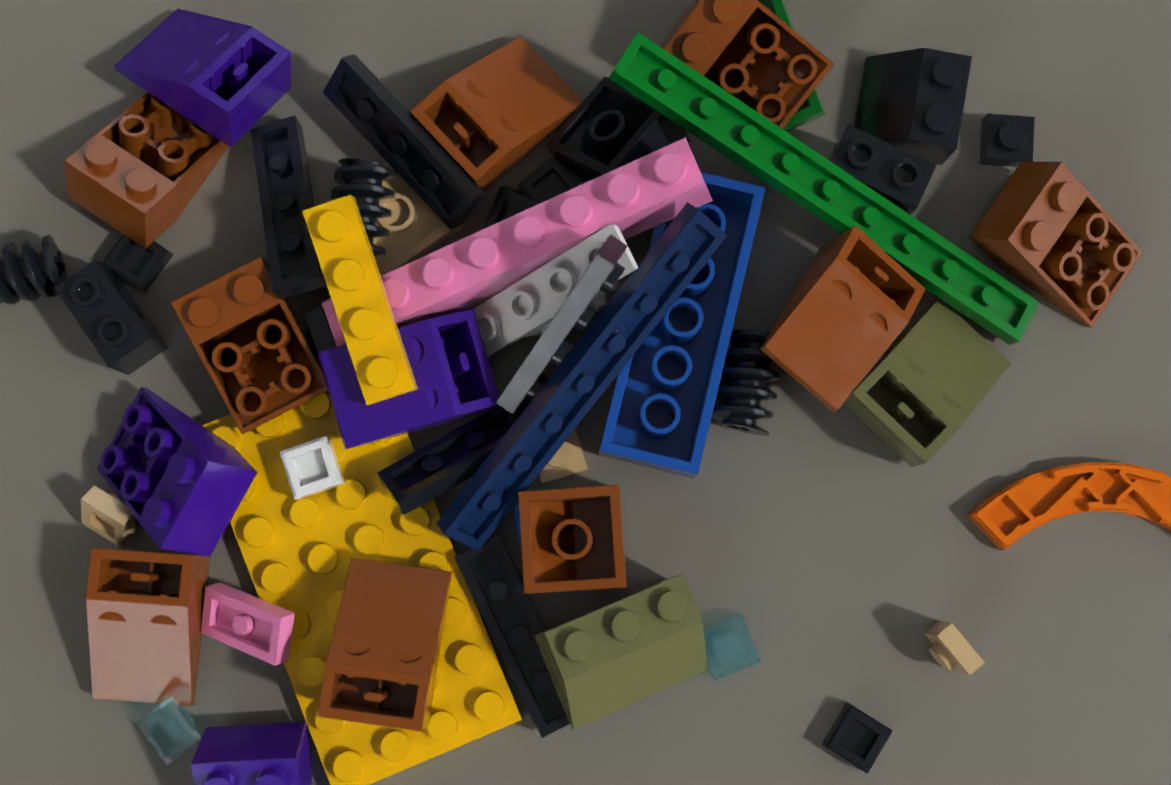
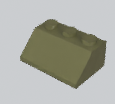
M683 574L667 578L534 635L572 730H576L708 670L703 621Z

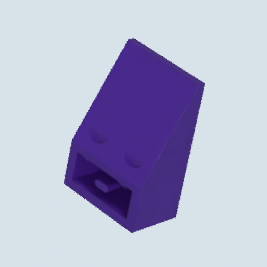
M178 8L114 65L117 72L229 147H232L291 88V52L252 26Z
M473 309L426 319L398 328L418 390L373 405H366L346 344L318 353L345 450L480 415L498 406L496 402L499 399V394Z
M144 387L140 388L133 403L126 409L123 421L111 444L103 451L100 464L97 467L102 477L160 549L209 557L257 474V471L232 445Z
M306 722L205 727L191 762L194 785H313L312 761Z

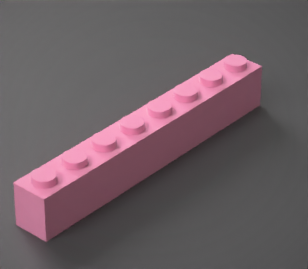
M685 137L381 275L397 327L400 328L426 319L462 312L476 307L608 225H617L626 240L675 218L687 202L698 208L713 200ZM332 299L326 300L321 304L336 347L345 345L346 342Z

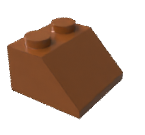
M619 485L518 492L524 594L627 587Z

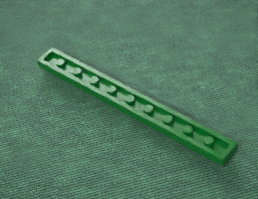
M639 32L636 33L608 77L610 80L840 233L856 225L927 291L1008 345L1021 340L1039 301Z

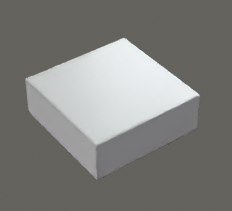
M324 436L280 452L288 481L296 500L345 484L329 436Z

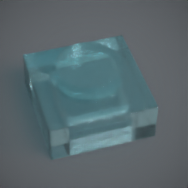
M737 615L704 628L707 665L714 680L761 662L743 615Z
M172 697L158 705L139 725V728L167 766L183 756L201 738L196 730L192 716L185 709L180 708Z

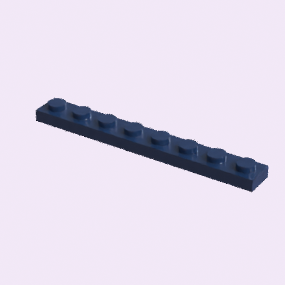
M688 202L685 204L638 264L639 269L631 273L436 522L445 535L477 551L480 550L518 502V492L526 491L728 236L699 209Z

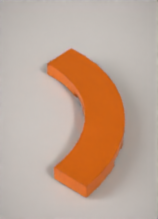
M1112 462L1079 463L1055 467L1028 475L1006 485L984 499L967 516L1000 550H1007L1018 539L1043 524L1059 517L1082 512L1103 511L1122 513L1145 519L1171 531V477L1159 470Z

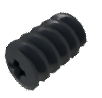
M355 158L340 159L338 163L343 167L337 168L333 176L335 182L340 186L333 188L331 198L335 200L350 194L355 197L374 257L386 255V249L373 243V241L377 237L389 236V230L376 224V221L380 218L392 217V211L379 205L380 200L395 197V192L382 186V182L395 180L398 174L396 171L377 162Z
M51 235L42 237V250L40 251L31 238L23 240L22 254L19 253L14 243L6 242L3 244V257H0V305L2 302L12 305L20 302L21 298L26 301H34L39 298L40 294L47 298L58 295L54 287L67 279V271L63 255Z
M749 328L733 330L731 332L729 343L736 348L727 350L725 362L733 367L723 368L720 379L729 386L719 387L716 399L725 405L714 406L712 418L723 426L760 436H767L769 432L758 426L757 420L773 418V413L761 406V403L764 400L777 399L778 396L777 393L765 387L766 382L779 381L782 378L781 374L770 368V363L776 362L760 349L770 333L768 330Z

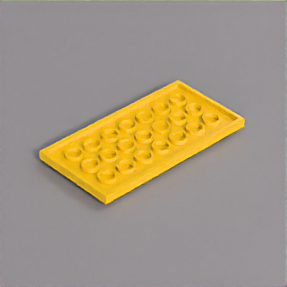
M328 391L245 434H241L231 414L202 425L232 445L257 471L255 478L230 520V524L258 597L295 613L289 660L283 663L330 785H370L523 719L482 614L454 558L458 554L452 539L445 535L436 524L442 515L435 498L403 516L383 487L377 472L416 451L409 433L345 450ZM324 436H329L345 484L299 500L294 499L280 452ZM352 558L452 572L428 726L422 732L317 717L325 663Z

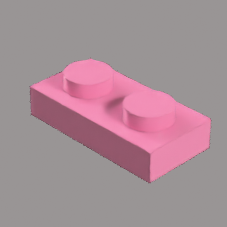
M219 582L205 588L200 633L276 666L289 660L295 613Z

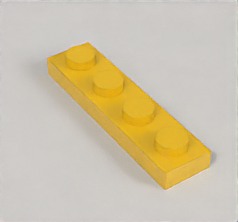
M350 194L303 210L302 212L366 405H373L418 390L355 197Z

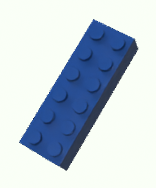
M701 172L713 201L697 209L728 236L619 372L599 451L600 456L694 478L699 472L766 188ZM674 218L654 227L649 250Z

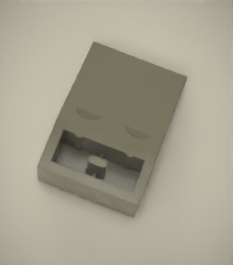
M938 298L872 367L844 404L910 467L927 463L950 439L1011 363L949 305Z

